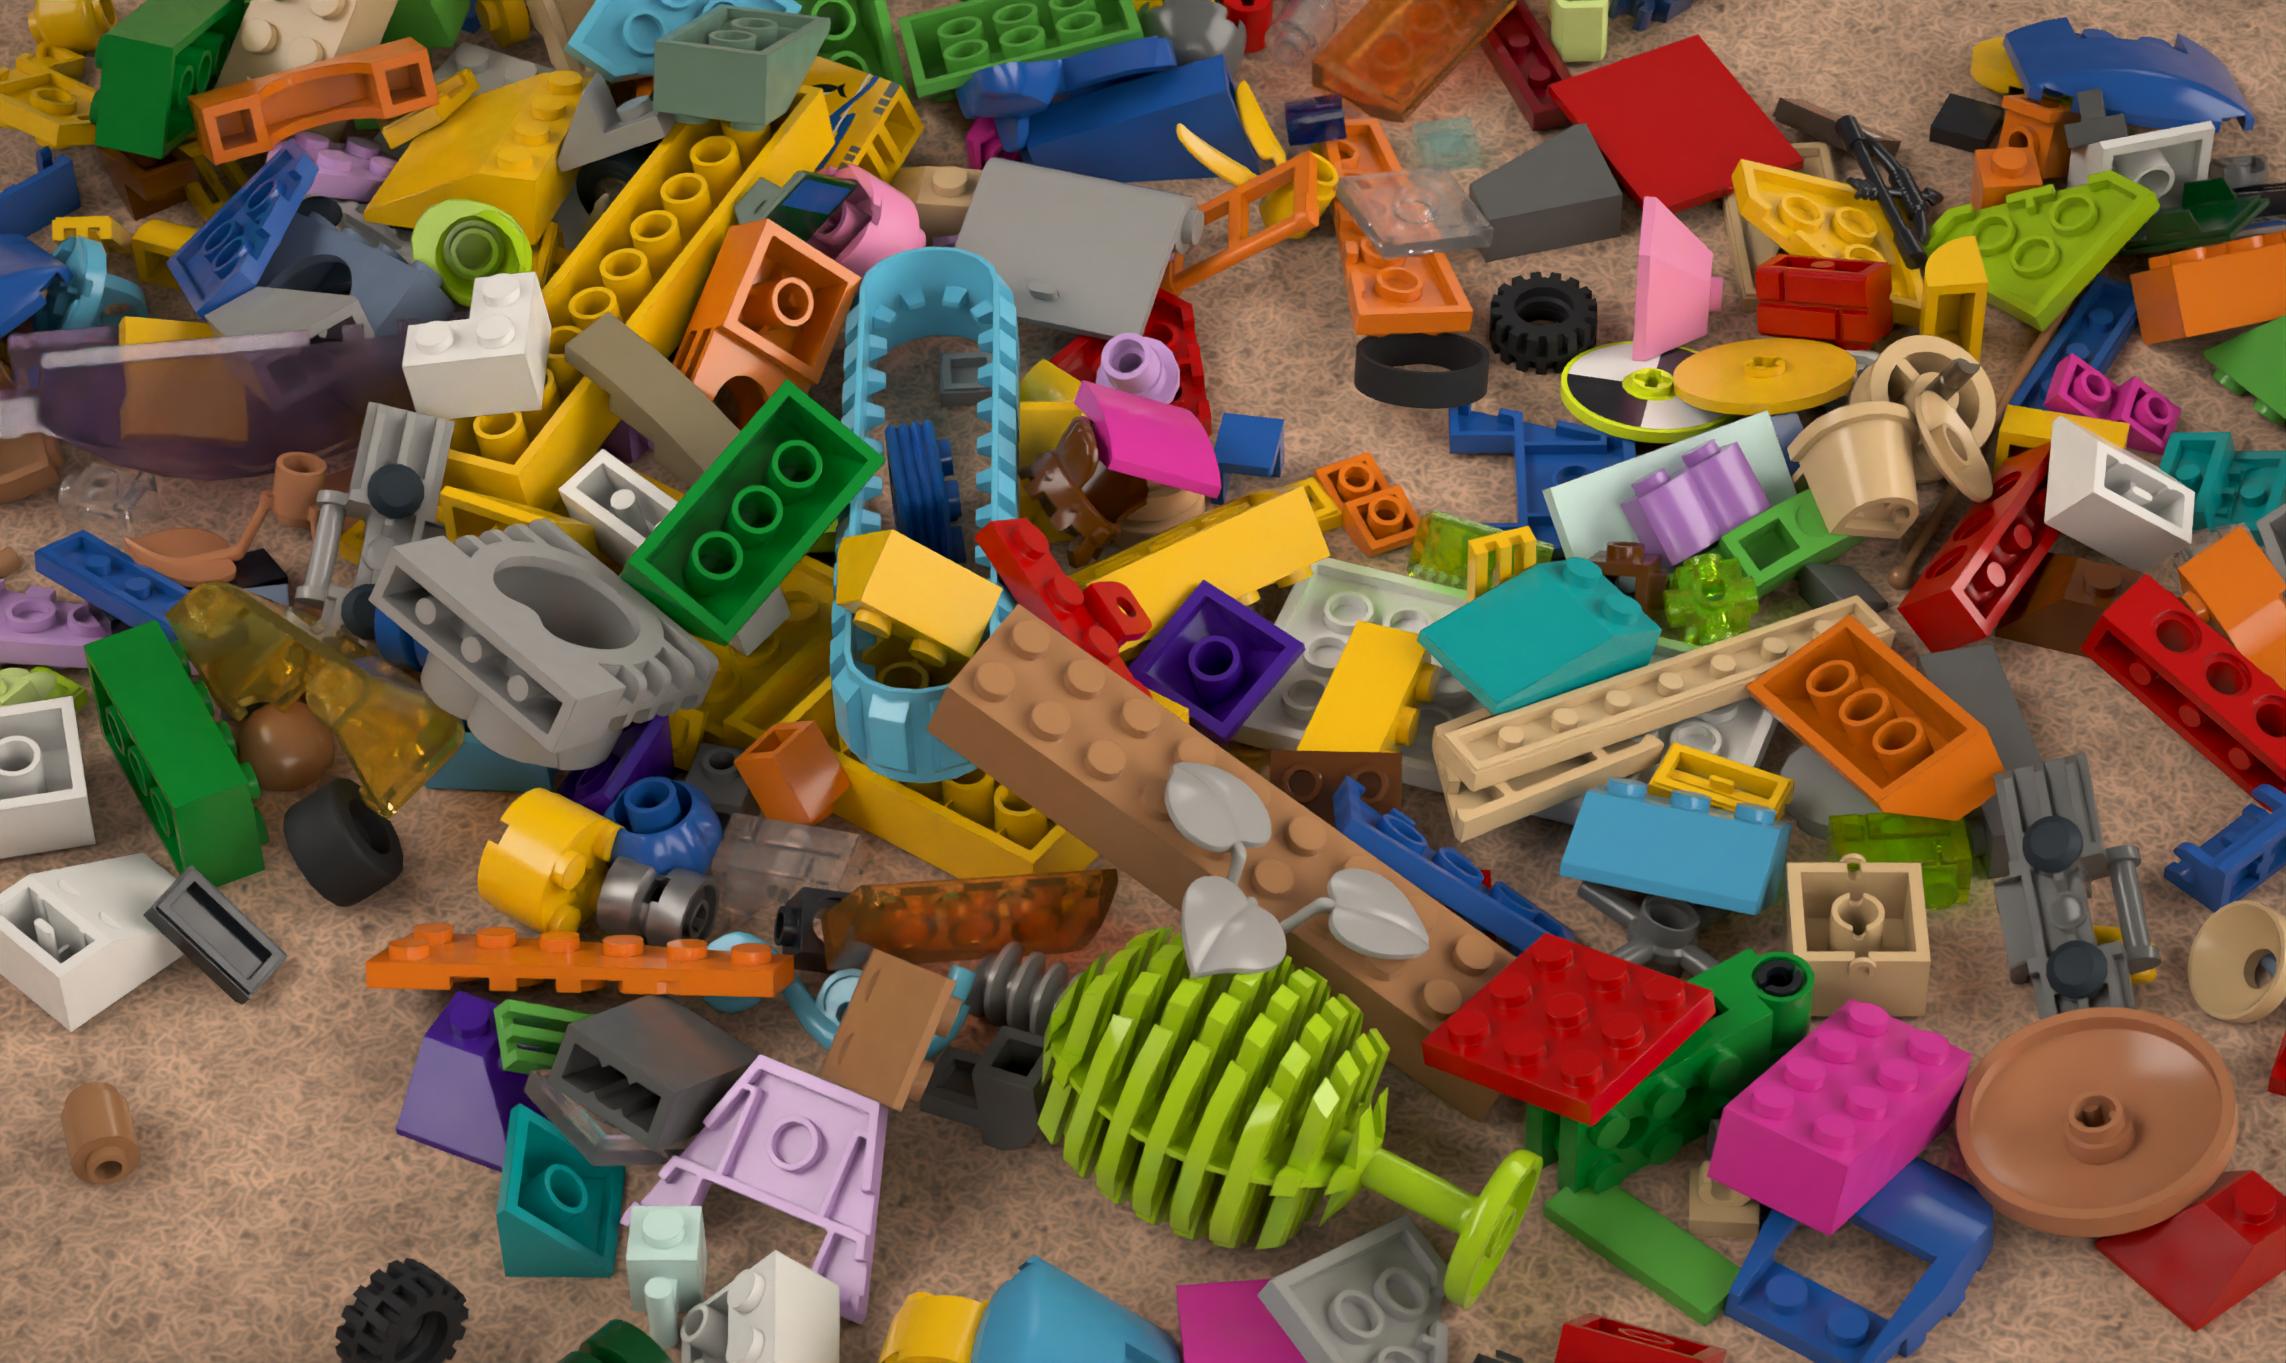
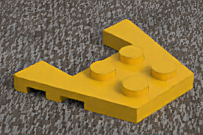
M44 42L36 45L34 57H32L33 54L26 52L18 56L15 69L12 71L9 68H0V127L23 131L34 136L35 142L43 147L49 146L50 149H65L69 146L95 144L96 125L90 122V107L97 90L76 81L83 75L86 57L66 48L48 47ZM196 131L191 133L186 139L197 138Z

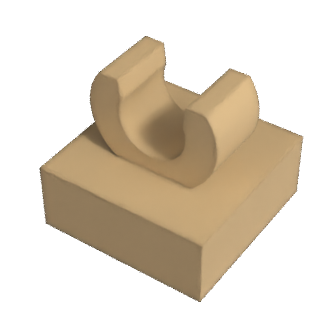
M1703 1161L1699 1168L1690 1167L1688 1183V1233L1692 1236L1757 1238L1759 1231V1202L1707 1177L1711 1161Z

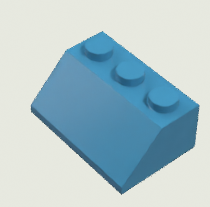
M1609 777L1607 786L1599 785L1586 791L1561 861L1559 876L1750 915H1756L1778 901L1792 823L1774 820L1775 809L1749 803H1737L1735 812L1710 807V796L1683 790H1672L1671 799L1646 794L1647 784L1617 777Z

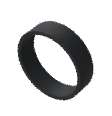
M1446 332L1439 333L1437 336L1424 333L1389 334L1385 337L1367 336L1359 341L1356 346L1354 384L1362 394L1391 405L1422 409L1460 407L1477 402L1486 395L1490 354L1478 342ZM1428 364L1440 366L1451 371L1422 372L1394 367Z

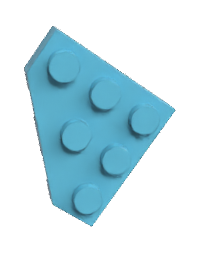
M596 0L563 51L594 72H600L603 78L610 83L654 76L655 41L721 4L798 14L803 6L794 0Z

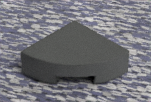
M2263 154L2212 159L2209 164V179L2224 177L2231 189L2263 183L2268 180V158L2263 156Z

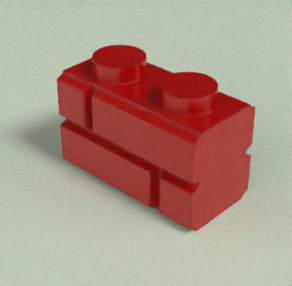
M1777 254L1760 264L1755 271L1756 298L1759 299L1757 324L1758 333L1761 336L1835 342V346L1843 350L1868 351L1872 348L1874 342L1891 332L1893 327V307L1889 296L1892 292L1891 265L1888 262Z

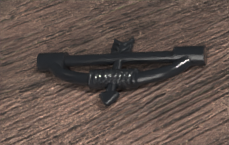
M1845 115L1839 118L1835 123V130L1847 153L1854 155L1866 178L1862 180L1861 178L1849 177L1846 180V183L1857 191L1854 198L1856 200L1861 197L1862 200H1877L1894 233L1893 242L1905 266L1908 269L1920 268L1927 262L1928 257L1925 248L1929 245L1931 238L1928 219L1930 210L1926 201H1928L1930 206H1936L1943 201V195L1929 187H1926L1924 191H1920L1910 170L1902 167L1878 140L1865 133L1855 116ZM1869 153L1875 157L1889 174L1888 181L1891 187H1887ZM1893 198L1899 200L1907 218L1914 223L1915 231L1907 227Z

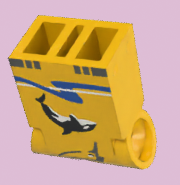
M816 56L802 84L823 89L835 145L817 166L814 173L829 166L841 169L848 167L847 164H854L890 185L925 128L901 84Z

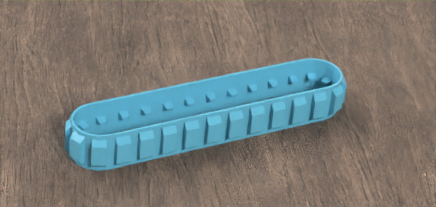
M923 247L904 250L880 260L865 273L861 286L855 293L851 303V311L846 315L845 382L843 383L842 391L843 417L841 418V423L884 457V443L871 439L872 428L885 423V407L873 404V394L886 388V373L875 370L879 359L892 348L917 338L942 335L964 337L977 341L979 350L993 354V362L978 368V384L992 388V397L977 403V418L991 422L992 431L977 437V454L990 457L992 460L990 468L976 473V489L991 494V503L976 509V526L984 528L990 521L1017 519L1019 514V476L1017 470L1019 469L1018 408L1020 351L1017 311L1014 306L1012 290L1002 277L997 274L995 267L978 254L959 248ZM873 475L837 517L838 526L836 527L835 539L836 563L834 564L833 581L835 601L832 603L831 623L833 640L830 644V675L836 728L850 751L857 754V758L874 773L896 781L932 783L955 779L978 769V767L926 731L949 684L924 689L893 688L875 682V666L863 663L862 656L864 649L877 644V636L856 626L853 623L855 614L836 604L838 548L844 537L881 531V514L868 511L869 500L882 494V478ZM978 545L975 547V563L990 567V578L986 580L1003 588L980 640L985 643L1018 603Z

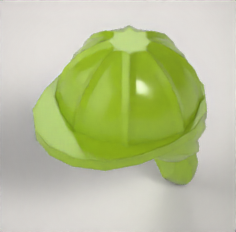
M445 199L427 208L417 220L411 236L414 261L419 260L438 273L443 279L441 291L458 305L471 307L475 278L489 277L501 273L532 272V249L523 228L510 214L487 203L471 199Z

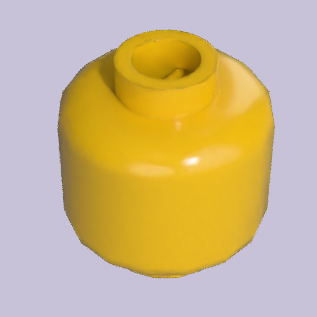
M35 0V11L29 13L28 24L31 35L37 44L44 42L48 47L66 48L77 54L96 50L100 37L117 25V15L112 0Z

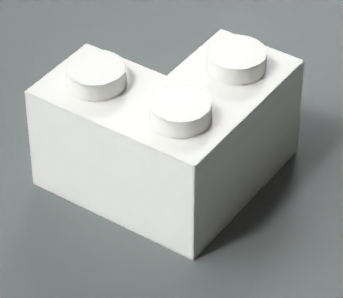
M536 271L516 274L501 273L489 277L475 278L469 319L444 322L431 321L425 324L408 325L402 369L416 413L441 419H455L541 410L552 326Z

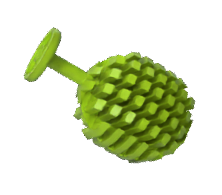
M1173 926L1144 931L1143 934L1136 935L1127 942L1125 949L1118 951L1105 966L1110 947L1060 994L1044 1035L1042 1086L1052 1077L1053 1080L1037 1125L1051 1145L1059 1144L1062 1134L1064 1135L1063 1160L1083 1179H1090L1093 1171L1096 1174V1187L1100 1189V1193L1117 1205H1124L1125 1200L1128 1202L1132 1201V1210L1136 1212L1135 1216L1152 1225L1160 1226L1161 1221L1166 1223L1170 1220L1169 1228L1174 1229L1173 1234L1191 1240H1198L1200 1236L1205 1237L1209 1233V1241H1213L1212 1245L1239 1248L1241 1243H1247L1256 1234L1258 1226H1263L1255 1248L1256 1250L1278 1248L1284 1245L1286 1240L1292 1239L1301 1230L1303 1223L1309 1221L1319 1209L1324 1196L1330 1195L1319 1227L1366 1187L1460 1235L1444 1278V1293L1451 1303L1467 1310L1483 1293L1502 1262L1525 1216L1541 1174L1543 1158L1526 1149H1517L1511 1152L1497 1167L1480 1196H1476L1381 1148L1385 1133L1388 1087L1378 1096L1373 1112L1371 1103L1373 1101L1372 1095L1390 1048L1377 1028L1370 1029L1367 1037L1365 1033L1360 1036L1364 1014L1360 1012L1361 1010L1345 994L1339 993L1337 999L1334 996L1329 999L1330 986L1327 985L1328 980L1308 967H1304L1303 971L1298 969L1294 972L1295 965L1291 963L1292 957L1286 954L1277 967L1265 973L1216 974L1193 979L1190 976L1181 930L1172 936L1170 945H1168Z

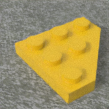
M1740 159L1731 176L1740 215L1790 255L1888 262L1891 265L1892 292L1889 297L1892 300L1893 324L1898 323L1919 328L1923 294V280L1920 268L1908 269L1905 266L1893 242L1894 233L1877 200H1862V197L1856 200L1854 196L1857 191L1848 184ZM1893 198L1899 212L1901 213L1907 227L1909 228L1905 211L1899 203V200L1897 198Z

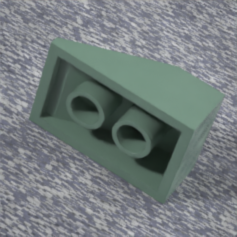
M723 4L711 9L655 41L653 111L674 114V120L683 124H704L709 122L710 119L730 121L729 127L737 131L755 132L764 130L767 124L788 111L830 31L831 18Z

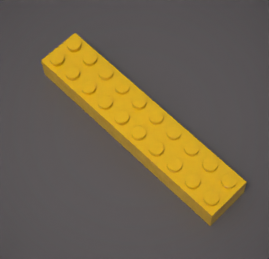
M801 84L788 111L767 124L765 129L761 131L744 132L733 130L729 127L730 121L710 119L709 122L704 124H683L677 122L668 135L660 142L542 289L552 329L541 410L446 419L454 421L455 425L441 491L447 485L550 512L561 497L558 489L588 463L621 420L609 411L610 394L565 361V344L609 311L668 360L683 340L729 227L739 225L733 209L736 203L761 177L783 187L797 171L814 172L835 145L822 88ZM439 495V500H438V505H437V506L442 507V505H441V499H440V495Z

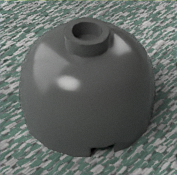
M1163 0L1162 6L1154 7L1148 10L1150 1L1141 6L1137 17L1144 38L1158 36V38L1171 39L1177 67L1223 54L1232 79H1234L1244 58L1247 34L1246 27L1241 20H1239L1237 28L1234 23L1226 19L1227 8L1210 0Z

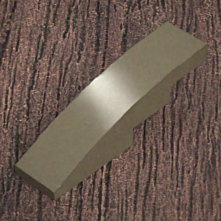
M609 311L565 344V361L610 394L609 411L654 443V461L690 488L740 432L694 383L653 346Z

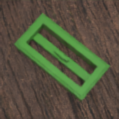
M506 999L494 1009L503 1070L549 1078L568 1024L594 1014ZM517 1044L540 1047L542 1052L517 1048Z

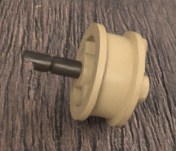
M1930 335L1905 337L1888 346L1875 362L1866 368L1855 380L1846 404L1847 406L1865 401H1889L1904 405L1915 414L1916 396L1925 390H1930L1940 395L1957 412L1970 430L1979 448L1990 436L1996 418L1994 390L1981 365L1967 351L1955 343ZM1920 437V440H1919L1917 446L1920 445V444H1922L1921 437ZM1914 449L1912 454L1916 484H1927L1944 479L1942 475L1936 479L1928 476L1921 467Z

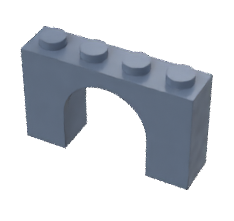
M313 211L308 217L298 212L295 213L283 235L280 245L275 250L255 286L339 294L351 290L350 295L358 299L382 351L323 383L318 388L333 403L365 418L368 402L380 404L404 374L402 362L408 325L425 324L431 321L444 322L457 307L441 291L442 277L428 265L419 260L409 265L401 255L382 243L375 249L363 236L348 227L340 233L331 222ZM197 315V318L202 323H206L200 316Z

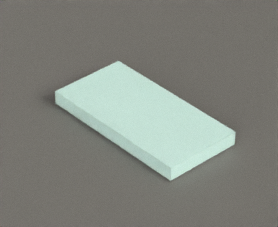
M1768 410L1542 490L1566 560L1572 557L1588 560L1599 550L1606 551L1608 542L1625 541L1640 543L1620 504L1636 495L1631 485L1661 468H1665L1669 476L1686 466L1681 458L1683 454L1711 439H1715L1718 447L1738 442L1772 507L1797 495ZM1719 540L1684 561L1661 569V572L1673 574L1717 547ZM1620 576L1619 585L1625 593L1635 591L1636 577Z

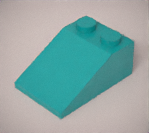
M1572 557L1563 561L1534 565L1420 630L1417 642L1494 715L1507 713L1647 666L1662 629L1642 611L1640 604L1636 600L1624 595L1602 574V570L1598 565L1585 558Z

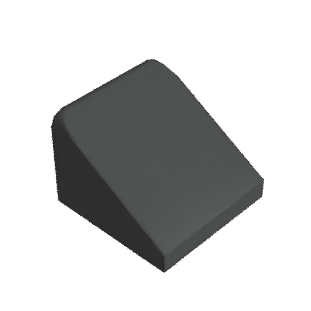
M1807 563L1801 568L1799 596L1813 609L1858 595L1876 613L1888 607V602L1851 566Z

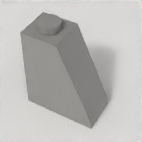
M257 286L204 315L229 367L274 410L382 351L358 299L351 295Z

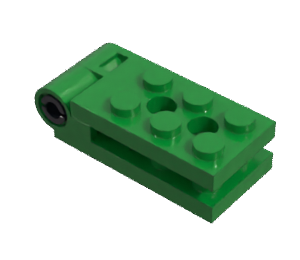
M1748 948L1687 980V982L1713 991L1716 1013L1593 1127L1526 1102L1525 1149L1543 1158L1542 1169L1558 1161L1557 1188L1561 1191L1567 1186L1574 1194L1590 1187L1598 1195L1615 1185L1619 1186L1626 1176L1651 1163L1653 1165H1661L1668 1162L1678 1153L1682 1146L1706 1133L1708 1134L1710 1119H1721L1723 1109L1729 1102L1810 1034L1814 973L1811 966L1804 959L1792 953L1774 951L1758 956L1751 948Z

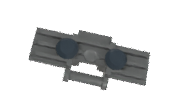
M2085 752L1993 774L2010 862H2008L2010 875L1994 883V895L2001 920L2011 982L2013 984L2029 983L2031 976L2040 1020L2052 1015L2085 1008L2122 1007L2137 1009L2130 975L2153 969L2161 964L2159 948L2151 945L2136 871V867L2141 864L2140 852L2138 847L2132 845H2121L2105 849L2088 759ZM2110 876L2123 945L2120 940L2100 945L2095 937L2088 898H2092L2091 882Z

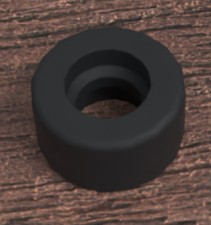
M335 778L293 804L284 814L283 830L288 848L297 867L309 884L323 898L339 907H349L361 902L396 880L403 871V851L399 837L390 819L379 803L362 786L350 779Z

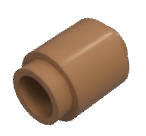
M104 1082L86 1083L71 1091L65 1100V1107L61 1113V1122L74 1174L82 1181L91 1184L107 1185L120 1181L135 1170L141 1157L128 1101L118 1093L114 1086Z

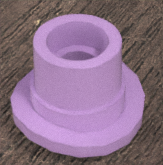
M1122 333L1113 337L1105 345L1101 355V365L1097 370L1096 384L1170 404L1180 386V369L1172 351L1161 341L1143 337L1136 333Z

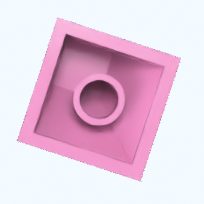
M1644 196L1638 253L1633 361H1646L1707 335L1709 312L1721 313L1723 277L1711 276L1713 253L1657 197Z

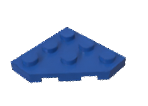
M293 138L166 262L195 313L207 324L208 322L204 315L245 294L257 285L275 250L280 245L283 235L302 200L314 183V178L320 168L309 153Z

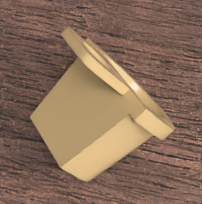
M1865 401L1839 407L1816 418L1788 446L1787 450L1790 461L1799 462L1800 464L1798 470L1791 477L1796 493L1811 489L1829 534L1900 539L1915 522L1919 515L1912 453L1920 440L1915 414L1904 405L1889 401Z

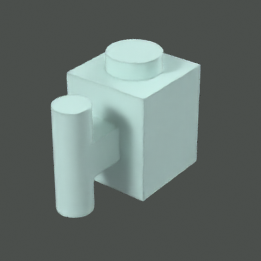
M702 1206L631 1207L626 1265L632 1311H647L650 1337L663 1350L673 1348L678 1343V1311H690L694 1306L704 1301L708 1256Z

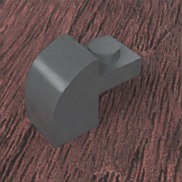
M1002 1025L983 1055L948 1046L934 1067L919 1102L920 1111L980 1128L983 1144L1002 1151L1025 1147L1040 1130L1037 1123L1053 1080L1052 1077L1042 1086L1044 1037Z

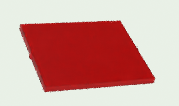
M1699 35L1629 58H1623L1618 62L1549 84L1548 94L1573 125L1587 124L1610 171L1642 211L1644 196L1657 197L1673 214L1723 196H1730L1732 193H1735L1731 176L1740 159L1790 171L1803 169L1804 159Z

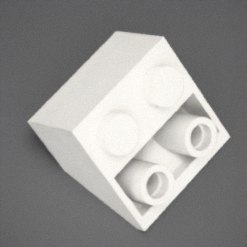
M2059 416L2053 420L2044 524L2128 568L2141 571L2142 573L2191 544L2194 491L2157 466L2067 418Z
M775 1250L750 1269L739 1273L730 1284L704 1303L694 1306L683 1317L680 1330L682 1339L681 1363H839L840 1286Z

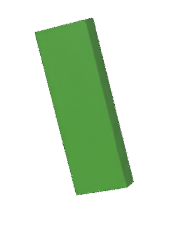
M1615 1185L1598 1195L1590 1187L1574 1194L1565 1186L1544 1204L1543 1216L1704 1327L1725 1309L1728 1292L1741 1268L1619 1186Z

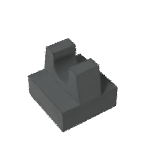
M2101 88L2077 92L2082 122L2064 125L2069 149L2128 136L2125 115L2123 113L2106 116Z

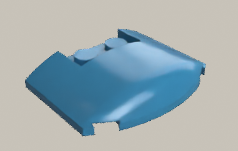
M1036 1255L1020 1265L1018 1269L1021 1271L1014 1275L1011 1280L1002 1284L992 1296L978 1327L971 1356V1363H1180L1177 1347L1170 1333Z

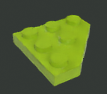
M2112 170L2087 175V184L2056 191L2053 184L2007 194L2006 203L1974 210L1970 203L1949 208L1930 227L1931 238L1929 245L1925 248V252L1929 258L1937 248L1949 241L1966 236H1976L1988 280L1986 302L2044 332L2161 206L2154 191Z

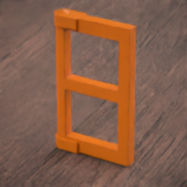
M1308 150L1198 206L1197 210L1204 212V226L1229 214L1228 246L1226 249L1183 270L1184 254H1174L1175 261H1168L1159 288L1178 297L1182 295L1184 290L1301 231L1307 232L1319 225L1317 158L1312 152ZM1294 181L1293 215L1249 237L1250 203Z

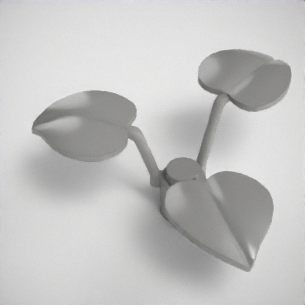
M1192 762L1172 764L1165 788V804L1173 824L1186 839L1195 845L1213 852L1230 850L1232 858L1226 879L1219 876H1203L1191 883L1184 894L1181 909V932L1191 978H1201L1216 974L1268 972L1277 967L1285 957L1287 949L1285 935L1321 913L1330 914L1328 923L1335 939L1360 954L1380 959L1401 960L1418 958L1429 950L1427 932L1405 895L1383 876L1364 869L1348 868L1336 872L1327 883L1329 898H1318L1279 923L1270 912L1258 906L1256 898H1246L1244 893L1237 887L1247 857L1245 847H1263L1271 837L1270 817L1261 799L1239 778L1217 767Z

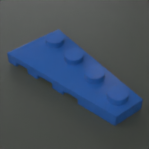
M1348 775L1334 793L1333 805L1336 830L1426 894L1454 910L1453 913L1484 935H1487L1490 931L1510 943L1509 949L1516 957L1521 955L1544 933L1575 942L1573 930L1505 883L1496 881L1491 889L1481 883L1484 879L1482 872L1471 863L1470 859L1451 846L1440 848L1438 852L1428 847L1425 837L1414 828L1416 822L1393 807L1389 814L1382 815L1360 800V797L1366 788Z

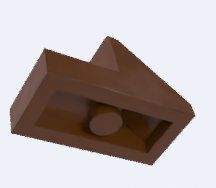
M96 146L101 161L135 221L187 201L184 186L200 180L194 159L178 147H175L163 159Z

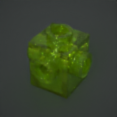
M1703 554L1689 558L1683 563V567L1675 568L1671 590L1663 591V602L1669 628L1678 627L1681 642L1703 647L1747 632L1751 615L1759 613V604L1754 579L1752 576L1742 577L1738 557L1722 560L1719 554ZM1723 594V598L1718 601H1711L1705 598Z

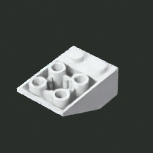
M144 852L27 875L0 893V974L70 1032L74 1031L184 955L182 951L143 916L176 878Z

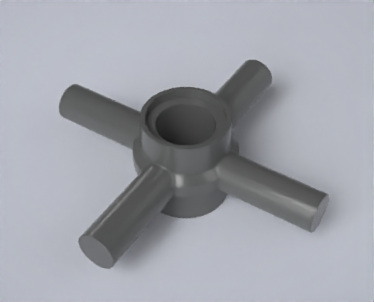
M1584 880L1580 884L1577 892L1580 898L1627 929L1626 938L1628 943L1612 951L1609 955L1678 979L1682 976L1684 970L1695 977L1721 963L1698 947L1699 939L1697 933L1727 917L1732 911L1701 904L1692 905L1690 902L1657 895L1647 896L1640 907L1611 886Z

